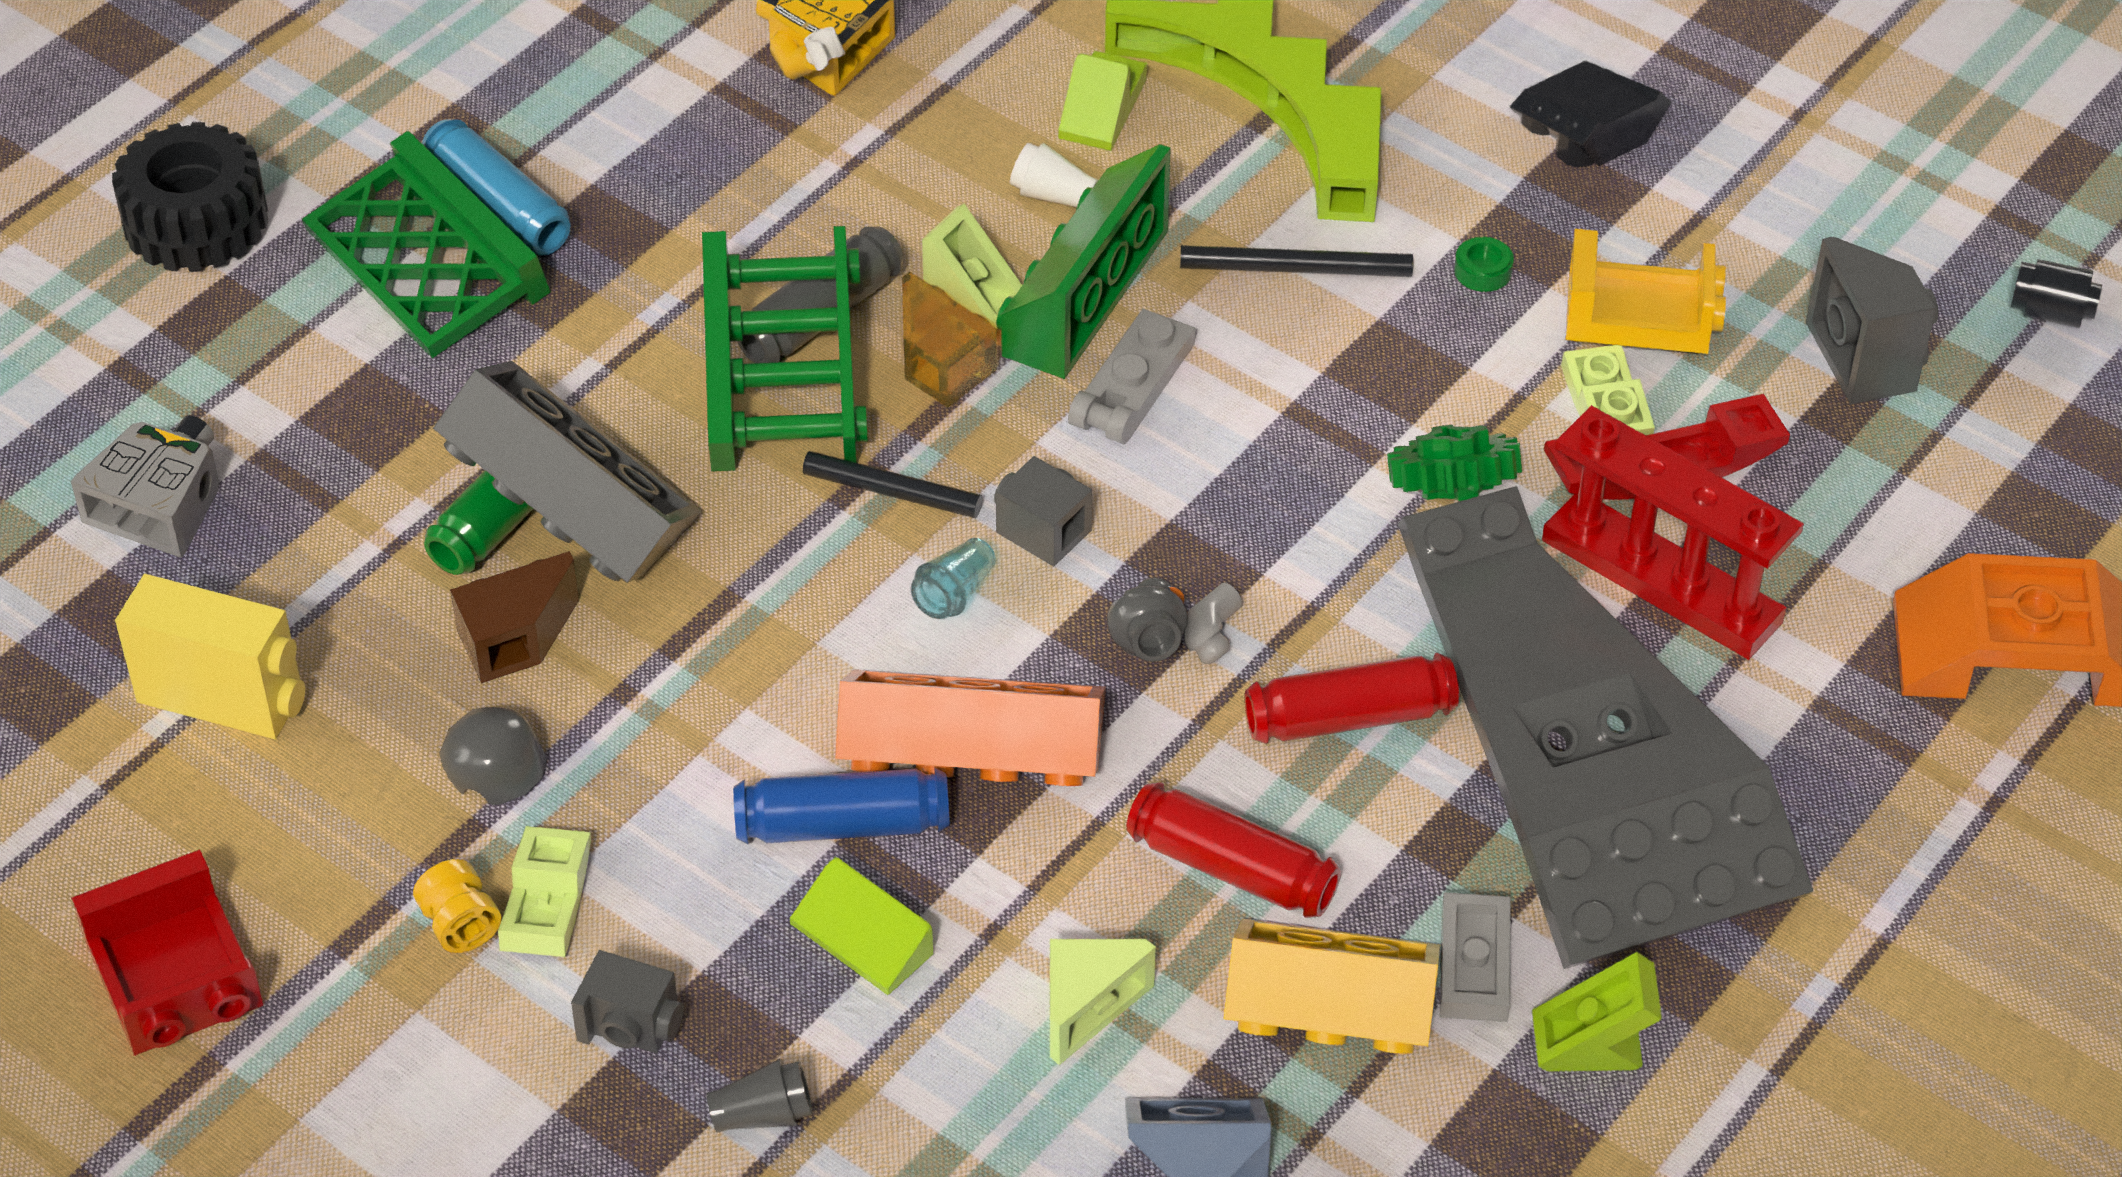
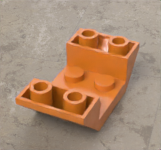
M1968 553L1895 591L1893 607L1902 696L1966 699L1974 666L2090 672L2094 706L2122 707V582L2096 559Z

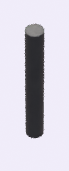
M809 451L804 459V475L975 519L981 510L982 495L812 451Z

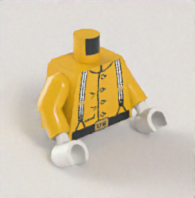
M758 0L756 4L757 15L769 21L770 51L786 78L795 80L804 77L833 96H836L895 38L894 0Z

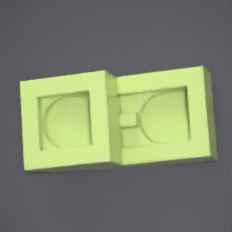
M525 827L511 867L513 889L498 929L499 951L566 957L581 900L591 845V832Z

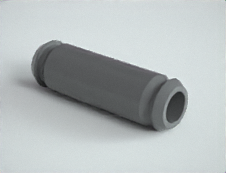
M863 227L859 235H852L846 240L847 249H859L860 284H848L850 310L886 284L889 276H896L900 272L904 259L902 249L896 238L882 227ZM835 248L825 256L835 255ZM836 279L789 281L753 307L751 311L837 307ZM820 332L743 335V341H738V345L752 362L773 363L779 362L780 357L790 355Z

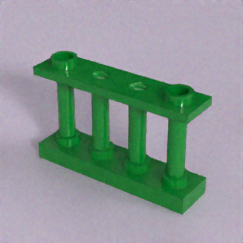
M834 226L835 255L740 259L739 253L728 254L726 231L702 232L707 424L711 472L736 471L735 448L747 447L746 441L843 437L844 460L857 463L856 442H868L866 406H854L848 284H860L859 249H847L845 226ZM836 279L837 307L742 311L741 305L730 306V290L741 289V283ZM838 331L839 360L743 364V358H732V342L743 341V335ZM841 384L842 413L745 417V411H734L733 394H745V388Z

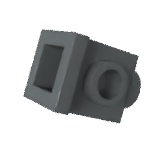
M598 950L571 1001L577 1042L590 1045L594 1035H597L617 1047H636L656 1054L664 1041L671 1042L676 1037L684 1012L683 1003L677 1001L674 972L602 950Z

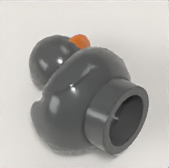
M1158 577L1145 579L1137 587L1125 591L1121 598L1116 599L1111 604L1107 613L1108 631L1113 641L1126 653L1138 656L1145 661L1156 662L1170 657L1178 649L1181 637L1185 633L1187 626L1184 594L1181 590L1172 587L1166 580Z

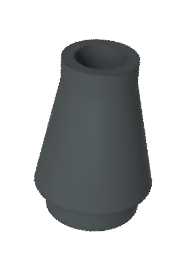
M778 1059L721 1089L706 1093L708 1108L716 1133L730 1129L798 1126V1118L813 1115L811 1097L800 1061L784 1065L783 1061Z

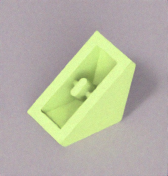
M965 204L957 206L922 239L924 299L984 331L992 333L998 330L996 321L1002 303L1008 296L1014 297L1022 287V284Z
M1050 939V1058L1058 1065L1062 1064L1154 987L1156 947L1147 939Z

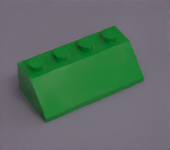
M1159 144L1106 169L1093 188L1087 187L1083 191L1072 218L1067 224L1061 223L1057 227L1048 251L1041 260L1035 259L1030 264L1022 287L1014 297L1008 296L1000 307L996 327L998 330H1001L1002 357L1062 379L1068 376L1168 233L1171 147Z

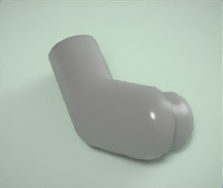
M1221 583L1187 612V626L1184 633L1185 644L1189 651L1195 650L1199 659L1204 664L1215 662L1226 654L1230 648L1229 640L1220 632L1223 628L1222 623L1242 607V599L1239 593L1230 584Z

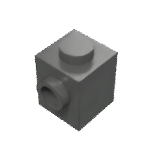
M1035 456L1016 473L1011 472L1007 474L995 491L996 533L1053 567L1092 531V489L1075 480L1067 471L1054 468Z

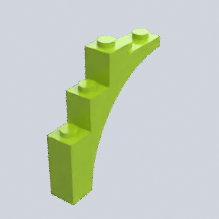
M1107 0L1105 12V53L1148 59L1186 69L1225 85L1258 106L1283 129L1303 157L1315 189L1317 219L1375 222L1379 168L1381 87L1325 84L1327 39L1271 36L1273 0H1218V4L1159 0Z

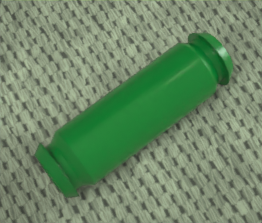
M484 470L437 518L436 525H431L427 528L424 540L425 550L438 567L450 574L460 575L472 572L475 569V562L483 561L533 508L526 502L522 505L516 504L500 494L492 484L495 478Z

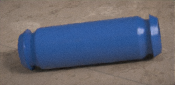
M934 768V774H925L918 769L771 777L762 778L754 785L745 786L744 779L733 786L736 839L748 844V838H758L767 844L921 834L927 828L934 826L938 827L939 833L949 826L947 775L937 768Z

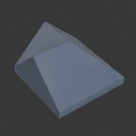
M1125 1098L1128 1138L1168 1177H1268L1271 1122L1263 1098Z

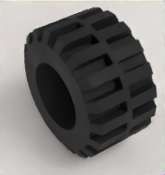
M192 122L191 125L180 126V123L167 125L168 129L162 131L154 129L144 134V140L133 141L126 147L127 154L119 156L115 163L116 172L112 173V184L125 239L128 240L129 247L135 255H143L144 262L152 266L163 263L165 270L177 272L180 268H188L189 272L202 271L204 266L213 265L214 268L226 265V259L231 257L238 259L247 253V245L257 244L262 237L260 230L265 229L267 226L268 208L256 151L252 145H247L244 136L238 132L229 134L228 127L216 124L212 127H207L205 122Z

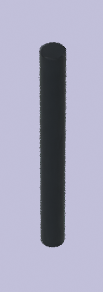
M1181 245L1180 268L1412 277L1413 254Z

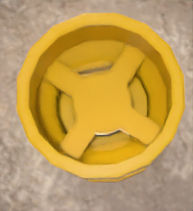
M464 859L443 861L429 868L420 876L413 890L414 899L423 915L433 920L432 929L444 950L450 953H464L485 944L495 935L502 919L491 896L481 892L482 882L474 867Z

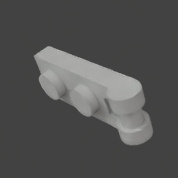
M1142 308L1086 390H1081L1076 394L1069 409L1068 423L1084 430H1088L1091 426L1106 431L1105 434L1108 439L1126 444L1195 345V327Z

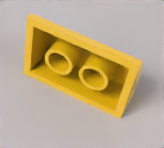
M1242 918L1232 941L1223 1019L1238 1021L1237 1029L1239 1031L1253 1035L1275 1036L1278 1035L1279 1027L1306 1030L1305 1039L1316 1043L1343 1045L1346 1043V1036L1374 1039L1373 1048L1380 1051L1411 1054L1414 1052V1045L1428 1047L1441 944Z

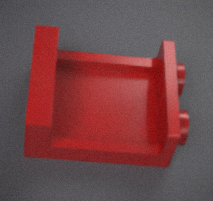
M200 849L71 897L84 941L134 1056L154 1048L170 1046L182 1037L221 1022L234 1021L246 1012L264 1006L255 969L251 960L245 958L216 896L208 865Z

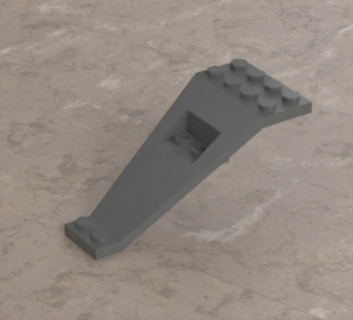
M1517 486L1404 516L1400 520L1398 526L1418 584L1445 653L1452 660L1455 667L1458 686L1521 844L1563 969L1796 900L1814 892L1769 766L1537 543ZM1608 715L1617 716L1622 720L1625 727L1624 734H1616L1610 730L1607 724ZM1549 732H1556L1564 738L1566 742L1565 751H1557L1550 746L1548 742Z

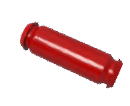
M1435 653L1433 660H1429L1418 655L1273 678L1263 687H1260L1256 681L1245 690V713L1253 740L1267 745L1270 737H1274L1282 742L1428 719L1438 710H1442L1443 714L1447 716L1458 707L1459 686L1455 667L1449 657Z
M1162 782L1146 784L1137 794L1128 814L1126 829L1135 842L1145 839L1150 849L1288 911L1302 909L1304 918L1320 917L1330 905L1337 890L1341 869L1332 857L1323 861L1316 850L1181 790L1164 791V784Z

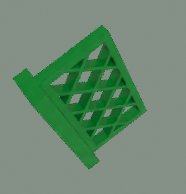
M409 130L390 142L394 157L302 218L306 230L432 359L523 296L533 305L551 293L537 255ZM396 179L404 186L401 200H375L376 193ZM341 216H357L354 232H329L325 227ZM396 216L393 232H367L370 217ZM434 216L435 221L432 232H406L409 217ZM428 247L425 264H398L402 248ZM441 247H465L467 249L465 262L438 264ZM389 248L385 264H361L362 249ZM421 279L417 296L391 295L394 280ZM434 279H461L457 296H430ZM473 279H498L503 284L487 296H470ZM426 312H453L451 321L434 333L430 334L423 327Z

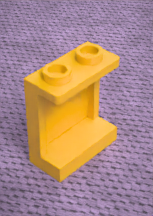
M1574 230L1568 279L1565 340L1708 354L1711 331L1722 332L1726 309V296H1723L1726 265H1716V244L1703 243L1701 263L1697 270L1597 261L1598 231Z

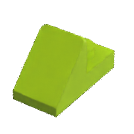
M1094 51L1092 56L1078 54L1073 65L1058 129V138L1112 151L1147 80V63L1099 51Z
M1636 952L1534 1008L1532 1016L1538 1066L1547 1072L1628 1071L1640 1069L1643 1062L1639 1032L1662 1020L1654 962Z

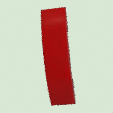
M1763 393L1710 405L1704 423L1646 436L1714 474L1725 477L1758 462L1788 444L1790 433ZM1557 439L1546 441L1544 452L1568 492L1578 495L1583 465L1555 450ZM1606 478L1603 499H1634L1635 494Z

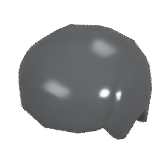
M482 707L469 711L448 729L439 752L443 769L454 787L461 794H464L467 789L474 790L492 805L504 804L526 795L542 779L547 762L542 746L527 718L521 713L506 707Z

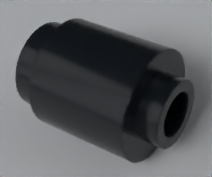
M2037 259L2036 264L2021 261L2011 307L2025 310V317L2080 328L2083 317L2095 318L2102 284L2091 282L2093 270Z

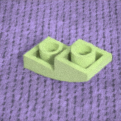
M1611 345L1564 352L1561 367L1579 416L1592 405L1644 435L1654 433L1655 426L1640 379L1632 380L1622 346Z

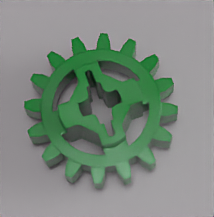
M1450 424L1433 427L1430 433L1416 436V440L1409 441V446H1395L1393 448L1394 452L1387 453L1389 477L1392 487H1403V492L1407 493L1421 490L1422 498L1426 500L1443 498L1463 501L1478 497V493L1483 490L1494 489V486L1502 485V480L1516 479L1517 473L1523 471L1521 448L1517 438H1506L1504 433L1489 436L1488 428L1483 425L1458 427Z

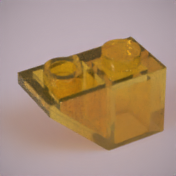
M912 272L902 277L905 379L948 408L997 370L996 328L982 315L972 313L949 298L938 286L928 284Z

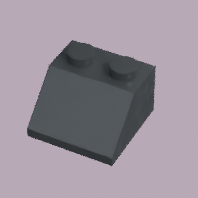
M1836 237L1823 238L1806 325L1850 405L1916 392L1922 367L1928 362V341L1932 324H1935L1938 319V304L1933 291L1929 288L1925 289L1913 266Z

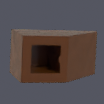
M570 551L546 559L536 560L528 565L491 577L477 579L469 584L450 589L456 629L481 683L541 664L579 602L574 559Z

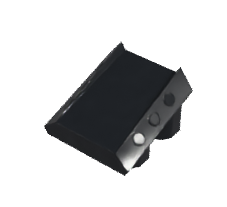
M1585 60L1524 89L1510 105V109L1520 115L1521 124L1531 133L1551 135L1557 139L1555 147L1556 156L1566 165L1587 167L1593 164L1601 166L1646 144L1670 106L1671 101L1656 89Z

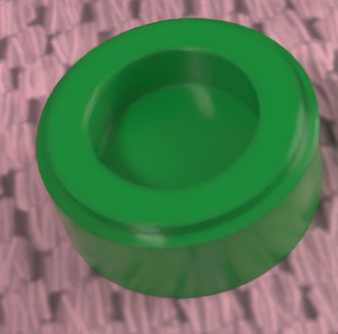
M1491 237L1471 238L1464 241L1456 251L1454 273L1457 280L1471 290L1479 292L1496 291L1503 288L1510 281L1514 256L1511 249L1498 239Z

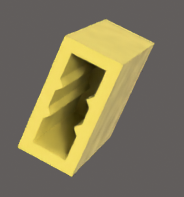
M144 573L115 619L137 703L275 740L288 718L295 717L303 705L305 683L300 680L296 662L297 646L295 640L291 639L286 611L283 609Z

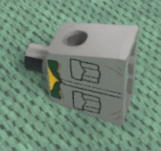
M191 415L185 416L173 432L145 422L132 424L71 480L81 522L182 558L218 492L219 479L212 449L209 447L214 439V433L210 426L200 418Z

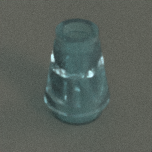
M970 538L965 543L919 566L911 584V595L917 607L934 619H945L962 613L996 563L993 549L980 538Z

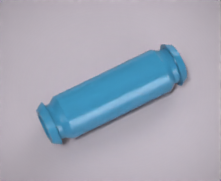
M445 119L437 122L427 131L422 144L536 255L551 254L564 244L570 233V220L567 210L559 206L550 195L474 130L468 128L466 123L457 119Z

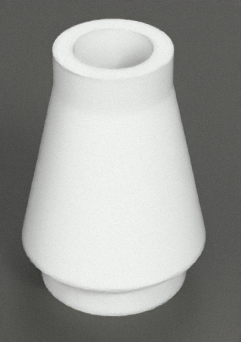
M1027 143L1019 154L1010 177V184L1020 188L1021 196L1076 208L1083 191L1087 187L1093 188L1098 182V179L1084 173L1045 143L1039 147Z

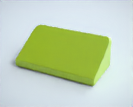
M834 857L824 867L790 917V924L886 995L891 994L933 955V929L931 925L837 857Z

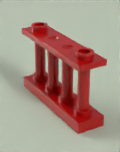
M1592 405L1556 440L1555 450L1582 464L1583 467L1579 494H1574L1544 524L1542 541L1750 660L1783 624L1786 606L1760 592L1764 568L1768 569L1802 533L1804 523ZM1606 478L1635 494L1631 518L1602 503ZM1658 508L1687 524L1683 548L1654 532ZM1711 538L1741 554L1736 578L1707 562Z

